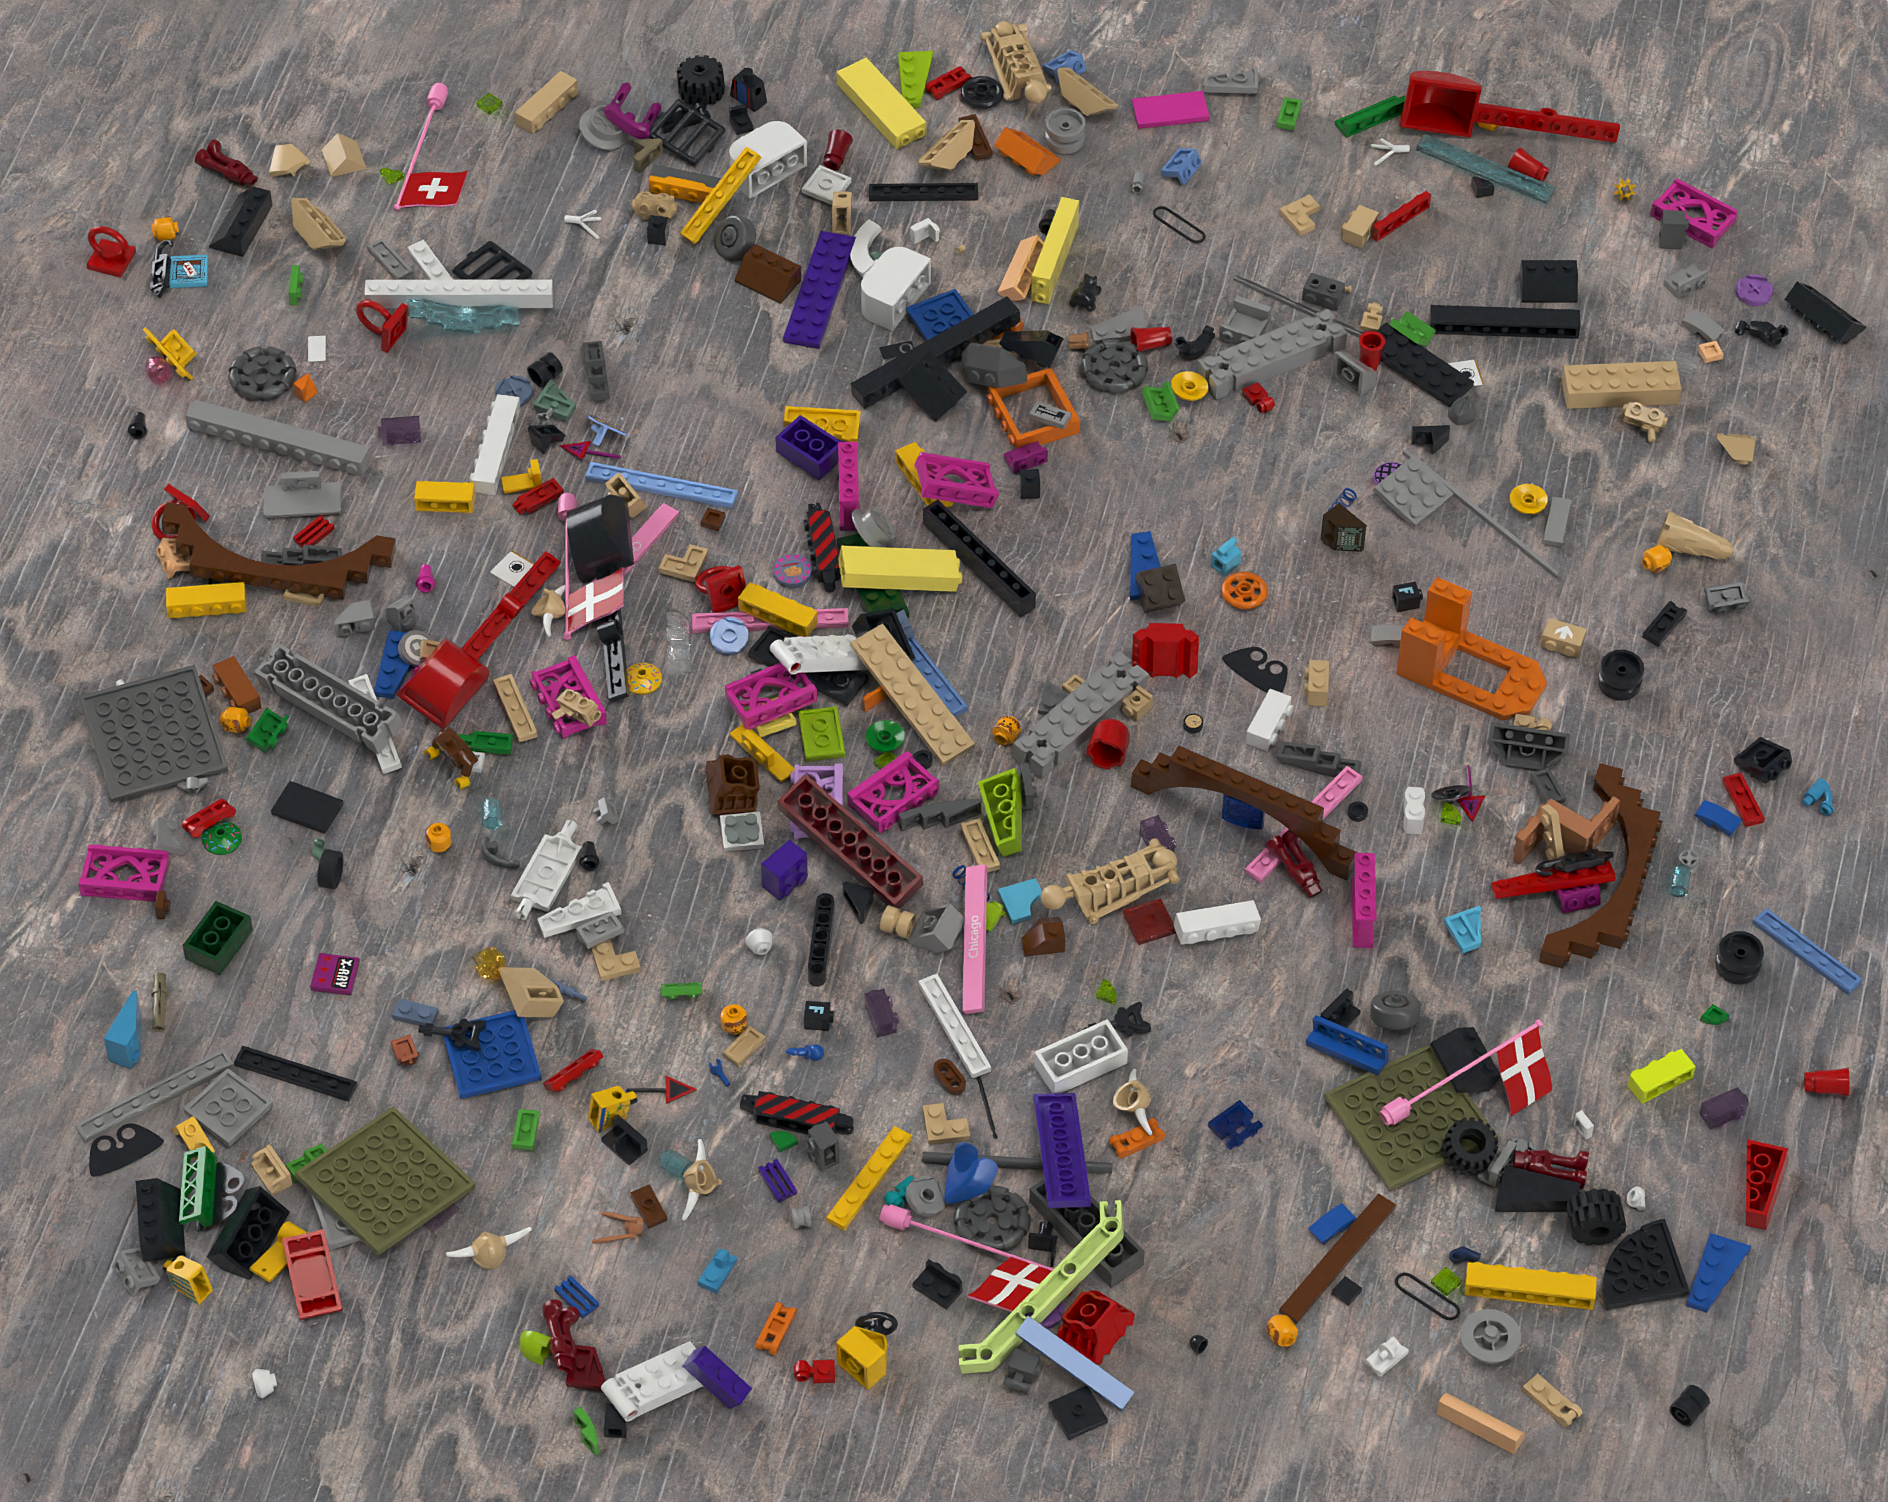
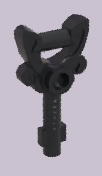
M1141 1002L1134 1003L1127 1009L1124 1007L1118 1008L1114 1021H1110L1114 1029L1125 1033L1128 1037L1132 1036L1134 1032H1151V1025L1142 1018ZM1133 1015L1136 1024L1129 1020L1130 1016ZM1096 1023L1088 1024V1027L1083 1028V1030L1096 1025Z
M461 1019L452 1028L434 1027V1024L426 1023L425 1025H419L418 1032L432 1037V1034L450 1036L457 1049L465 1046L472 1051L479 1052L481 1047L478 1038L480 1032L486 1028V1021L475 1020L468 1022L467 1019ZM471 1030L470 1039H467L465 1035Z

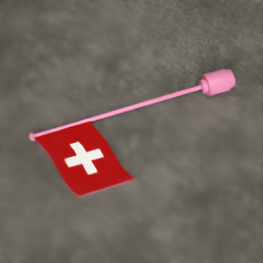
M435 83L427 97L426 103L431 110L398 201L394 205L395 210L413 206L457 205L468 171L455 173H412L434 110L442 109L445 104L448 88L442 83Z

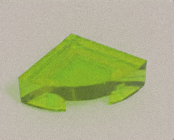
M389 168L380 169V174L388 185L405 179L404 173L398 169L397 171Z
M1444 802L1440 822L1460 826L1461 815L1453 805Z
M1103 979L1096 993V998L1115 1005L1117 993L1112 983Z

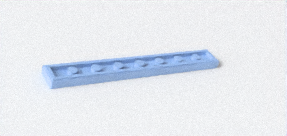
M590 462L585 475V480L605 484L620 472L634 490L733 509L738 496V490L594 462Z

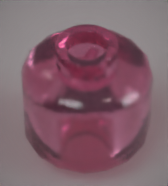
M153 356L145 364V372L152 382L157 384L164 383L171 377L172 369L164 357Z

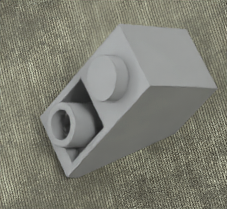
M411 597L400 598L385 608L387 621L397 631L405 632L417 624L414 600Z
M370 600L349 604L334 621L337 637L375 630Z

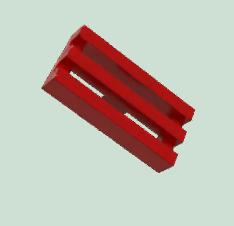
M320 515L296 534L293 540L302 548L303 545L314 546L331 533L335 526L333 523L330 524L329 520H324V517Z

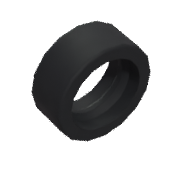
M326 849L322 853L317 872L319 887L336 889L338 887L344 864V857L341 851Z

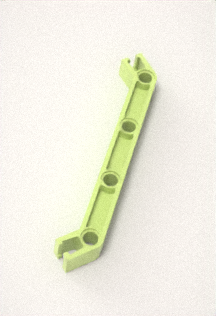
M1115 1200L1116 1208L1114 1209L1115 1213H1117L1116 1217H1106V1214H1108V1202H1100V1223L982 1343L959 1345L961 1356L959 1358V1366L962 1374L995 1370L1023 1342L1015 1333L1027 1318L1025 1314L1029 1312L1034 1313L1030 1317L1040 1324L1115 1248L1124 1236L1121 1200ZM1110 1228H1117L1114 1232L1108 1231ZM1069 1270H1075L1073 1274H1067ZM986 1355H991V1356H992V1357H991L990 1359H988V1360H984V1359H983V1357L986 1356ZM965 1357H977L973 1360L964 1361Z

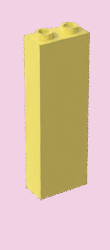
M867 57L837 71V85L896 149L906 146L908 143L926 135V121Z
M1061 197L1032 274L1031 301L1049 304L1078 228L1079 200Z
M841 546L838 561L842 587L957 592L958 585L962 583V572H959L960 560L956 557L955 550Z

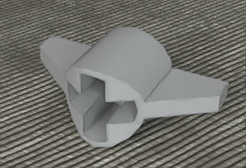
M550 408L546 413L538 414L536 417L537 423L539 425H552L550 417L554 409Z
M188 777L186 781L177 783V787L187 791L191 796H195L198 794L199 789L209 782L208 777L201 779Z

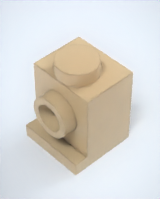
M1138 685L1136 690L1122 701L1123 713L1137 722L1152 709L1153 695Z

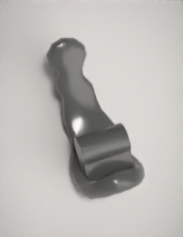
M487 836L483 837L481 847L482 855L486 861L506 868H518L520 866L518 860H506L492 855L498 853V843L496 841L489 842L490 839Z

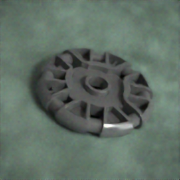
M1107 339L1101 341L1098 345L1093 344L1085 351L1080 367L1083 377L1087 378V382L1094 388L1101 391L1108 390L1110 393H1121L1128 391L1129 388H1135L1142 383L1146 377L1145 373L1148 371V361L1145 354H1142L1140 351L1137 352V346L1128 341H1125V343L1119 342V339ZM1111 366H1118L1117 369H1112V368H1110V367H1111Z
M261 346L245 350L243 355H238L232 361L228 378L232 388L235 391H239L241 396L252 400H257V398L268 400L282 395L284 390L287 391L293 385L296 378L294 374L296 372V365L291 356H286L285 352L281 349L270 346L268 348H261ZM260 373H267L265 376H259Z
M992 1185L986 1193L958 1203L954 1213V1224L957 1225L956 1231L959 1237L997 1250L1007 1251L1017 1246L1022 1241V1237L1027 1235L1031 1216L1027 1212L1028 1206L1020 1195L1009 1192L1008 1188ZM990 1196V1200L983 1202V1197ZM968 1207H972L973 1211L968 1210ZM1019 1214L1018 1217H1016V1218L1013 1217V1215ZM994 1217L998 1221L991 1224L987 1222V1219ZM978 1234H979V1235L982 1236L983 1238H981V1239L979 1240V1239H977L976 1237H977ZM976 1247V1250H978V1251H980V1252L993 1253V1252H990V1251H987V1250H984V1249H981V1248Z

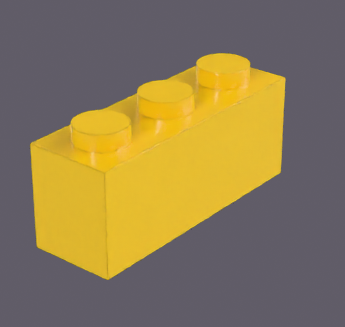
M417 481L414 496L416 511L473 513L475 502L474 483Z

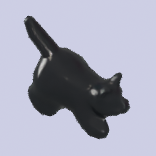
M1087 273L1084 274L1083 282L1080 283L1079 288L1075 289L1071 295L1070 306L1076 307L1079 304H1083L1087 311L1096 309L1095 296H1098L1102 290L1100 286H1097V276L1092 277Z

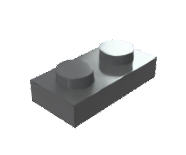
M1550 768L1531 773L1530 779L1545 804L1550 798L1560 804L1566 802V796Z

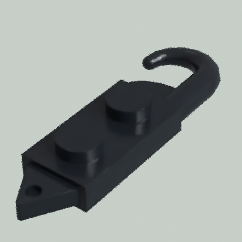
M169 239L158 244L155 249L154 261L152 262L150 290L158 298H161L165 289L169 287L171 258L168 254H162V250L166 245L169 244L170 247H173V242Z
M1587 849L1584 852L1568 853L1565 856H1560L1558 859L1539 863L1535 871L1538 875L1550 876L1552 875L1551 871L1543 870L1555 868L1567 873L1604 865L1605 861L1612 858L1613 852Z

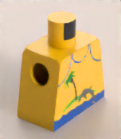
M614 1086L592 1093L588 1120L598 1133L612 1126V1119L615 1116L619 1115L623 1119L628 1117L629 1106L637 1103L636 1094L633 1091L625 1093L621 1086Z

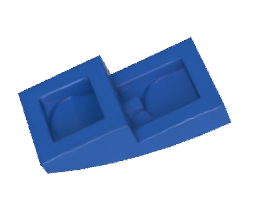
M1706 800L1702 802L1694 814L1708 827L1714 824L1729 837L1734 833L1742 820L1725 808Z
M1341 1203L1324 1214L1308 1229L1325 1245L1337 1232L1340 1231L1342 1233L1357 1218Z

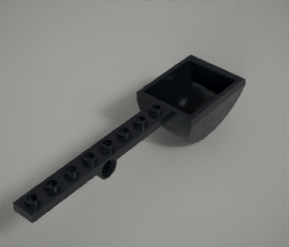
M608 495L567 511L566 521L571 554L577 576L582 583L595 578L600 580L622 567L626 568L634 565L629 508L625 499L617 495ZM620 608L614 613L601 618V624L597 626V633L604 648L608 699L612 703L630 697Z

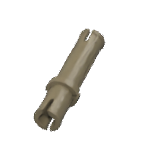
M158 972L153 975L154 982L153 989L151 990V997H153L152 1030L162 1032L165 1030V1000L168 996V991L166 989V974ZM158 1007H160V1016H158Z

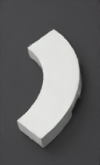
M869 219L855 234L854 237L856 239L850 254L855 270L862 277L873 266L874 261L870 258L869 247L875 237L882 231L879 225Z

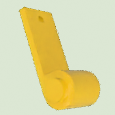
M290 1221L285 1222L278 1232L277 1242L250 1267V1271L270 1283L288 1266L282 1239L308 1232Z

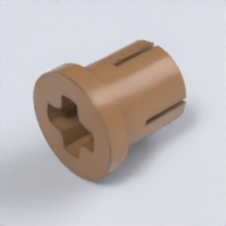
M1088 332L1069 335V349H1084L1086 351L1089 348Z

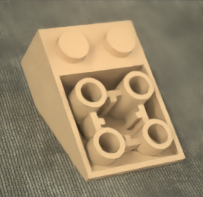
M499 967L498 970L518 1017L555 1016L564 1002L556 984L535 968Z

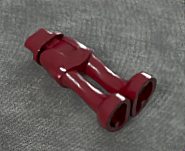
M216 139L211 140L207 150L202 148L197 152L195 156V163L197 165L219 172L232 182L251 187L258 180L253 171L249 170L241 161L225 156L221 152V143Z
M1288 830L1282 837L1278 835L1266 842L1265 847L1267 850L1277 855L1287 868L1290 878L1301 888L1302 892H1306L1307 896L1312 898L1323 891L1319 885L1320 880L1317 878L1314 864L1307 859L1298 845L1297 840L1299 837ZM1284 844L1298 862L1297 865H1295V863L1290 858L1289 854L1287 853L1284 847Z
M1525 1149L1524 1152L1515 1150L1513 1166L1581 1183L1580 1189L1583 1190L1587 1178V1171L1585 1169L1588 1163L1589 1152L1580 1151L1575 1157H1564L1550 1153L1548 1150L1529 1151ZM1551 1164L1569 1168L1575 1171H1565L1551 1167Z
M549 1300L543 1304L542 1311L550 1332V1351L554 1362L557 1364V1368L563 1372L570 1373L573 1371L572 1365L575 1363L574 1357L576 1352V1343L572 1339L570 1326L579 1320V1309L576 1307L563 1309L560 1300Z

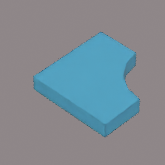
M1036 878L998 889V895L1011 924L1031 919V906L1041 899L1042 892Z

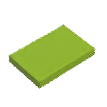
M837 706L798 711L806 762L845 757Z

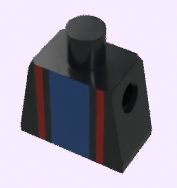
M744 68L733 77L730 91L731 97L742 104H746L747 108L753 112H756L767 103L764 82L753 74L751 68Z

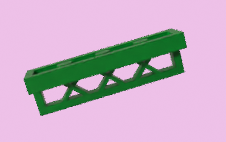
M1396 95L1335 120V125L1348 138L1400 116L1406 96L1404 95L1399 98Z
M207 1146L184 1153L179 1222L182 1225L197 1220L204 1228L212 1226L217 1156ZM198 1156L195 1163L190 1165L191 1158ZM194 1172H197V1176L190 1183L189 1178ZM195 1189V1194L189 1200L188 1195ZM194 1206V1213L187 1215L189 1209Z

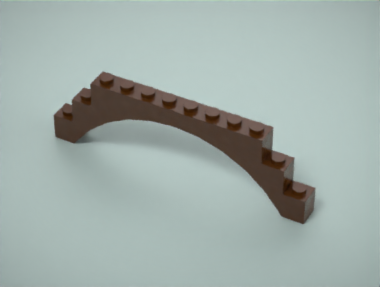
M166 502L161 520L163 532L178 534L175 542L176 553L183 556H192L189 564L191 576L233 583L244 582L255 587H267L274 590L288 589L293 593H304L312 596L323 594L324 597L344 600L348 581L368 584L372 565L381 568H391L396 551L395 538L376 535L356 550L335 559L315 564L294 566L268 564L251 560L229 551L211 539L196 523L186 505Z
M1179 745L1171 757L1159 752L1153 763L1140 759L1132 772L1131 787L1148 795L1166 788L1191 787L1219 792L1242 800L1262 810L1297 835L1316 854L1330 874L1348 880L1354 870V854L1358 852L1339 844L1341 830L1323 822L1324 807Z
M1600 763L1595 776L1593 791L1604 803L1606 801L1609 802L1613 796L1620 800L1617 822L1626 844V872L1618 889L1609 901L1591 917L1572 927L1546 935L1540 954V963L1563 969L1565 961H1570L1571 954L1592 959L1594 951L1598 952L1600 944L1621 949L1622 943H1627L1630 932L1627 930V926H1632L1634 915L1631 913L1632 910H1637L1639 899L1636 896L1642 893L1644 883H1641V880L1647 877L1649 867H1646V863H1651L1653 852L1650 850L1651 847H1656L1658 836H1655V833L1660 832L1663 821L1659 820L1661 812L1642 807L1644 799L1640 798L1642 790L1623 786L1625 778L1622 777L1623 769Z

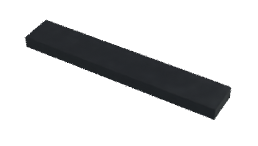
M978 183L869 184V202L978 201Z
M243 1045L234 1060V1066L348 1102L357 1087V1081Z

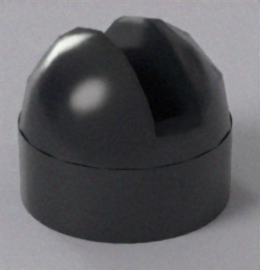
M1194 1335L1189 1341L1190 1348L1197 1354H1201L1208 1345V1339L1201 1335Z

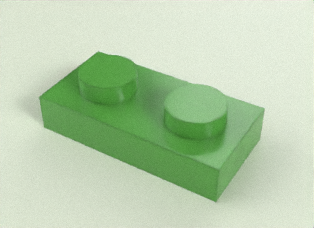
M1284 97L1277 120V128L1294 131L1302 100Z
M292 265L289 285L290 305H298V299L302 298V287H300V284L304 283V274L300 273L299 265Z
M702 982L661 984V996H665L666 999L678 998V995L695 998L698 997V994H702Z
M519 1109L512 1141L513 1149L534 1150L540 1111Z

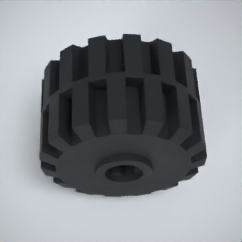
M695 55V58H686V62L682 61L679 64L680 67L677 68L678 91L682 100L685 99V103L688 105L693 103V106H695L698 102H703L707 107V104L713 105L716 103V100H721L722 95L725 93L724 73L722 64L717 62L716 58H709L708 55L703 57Z
M1591 1189L1590 1191L1580 1192L1579 1195L1573 1196L1572 1200L1567 1202L1566 1209L1571 1235L1578 1243L1601 1245L1602 1243L1612 1242L1613 1239H1618L1621 1237V1234L1625 1233L1627 1226L1620 1195L1616 1194L1615 1191Z

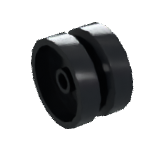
M1614 650L1607 653L1602 659L1598 677V685L1602 693L1615 700H1627L1637 695L1641 688L1644 674L1643 661L1634 652L1628 650Z
M1735 931L1724 936L1719 944L1715 961L1716 970L1719 975L1733 984L1752 982L1760 972L1764 956V947L1761 941L1753 934L1745 931Z

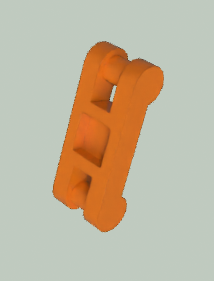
M1155 1118L1147 1121L1153 1133L1150 1136L1147 1135V1132L1140 1125L1123 1134L1113 1135L1109 1138L1108 1143L1112 1148L1116 1149L1115 1153L1119 1159L1160 1142L1166 1137L1163 1129H1159V1123Z
M776 1302L756 1342L755 1348L761 1351L763 1349L768 1350L770 1354L776 1356L792 1321L796 1318L798 1309L794 1307L788 1308L783 1303ZM768 1337L774 1339L772 1343L766 1341Z

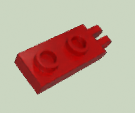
M552 478L520 495L512 507L519 514L531 513L564 494V489Z

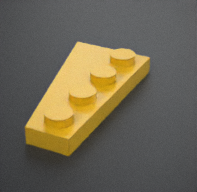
M785 406V426L791 424L801 415L837 439L846 442H857L858 444L861 411Z

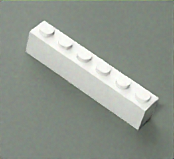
M497 394L495 402L492 401L491 416L487 417V430H484L482 435L483 444L479 445V457L474 461L475 471L470 475V483H474L475 493L496 495L521 410L519 397Z

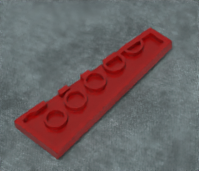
M1607 860L1604 862V865L1567 873L1551 868L1543 870L1551 871L1552 875L1541 876L1534 872L1491 882V887L1495 899L1613 882L1616 881V877L1610 861Z

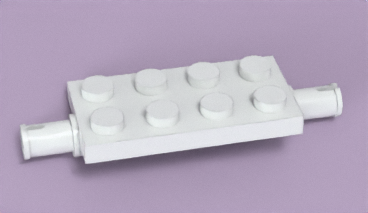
M566 820L561 832L554 836L545 834L511 894V900L520 903L514 913L517 918L520 919L523 915L522 920H525L532 907L549 912L582 852V846L576 845L571 841V837L578 827L576 822L572 821L569 825L570 820Z

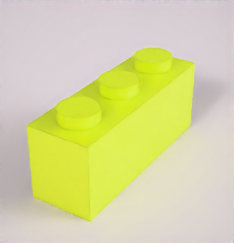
M1682 1049L1675 1052L1671 1051L1658 1061L1653 1060L1646 1067L1634 1070L1629 1076L1628 1087L1640 1103L1643 1104L1692 1079L1696 1066Z

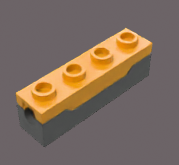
M654 165L648 180L649 192L654 194L666 193L669 196H674V198L703 203L722 178Z

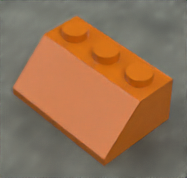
M1007 127L1003 129L994 145L1000 149V154L1005 157L1010 156L1014 164L1020 167L1024 166L1026 168L1025 171L1033 176L1035 174L1044 175L1061 161V158L1024 132Z

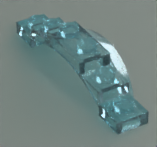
M408 299L407 303L409 318L425 319L426 325L442 326V331L479 334L480 329L499 330L500 325L519 326L520 324L518 307H506L504 305L457 306L437 303L428 299Z

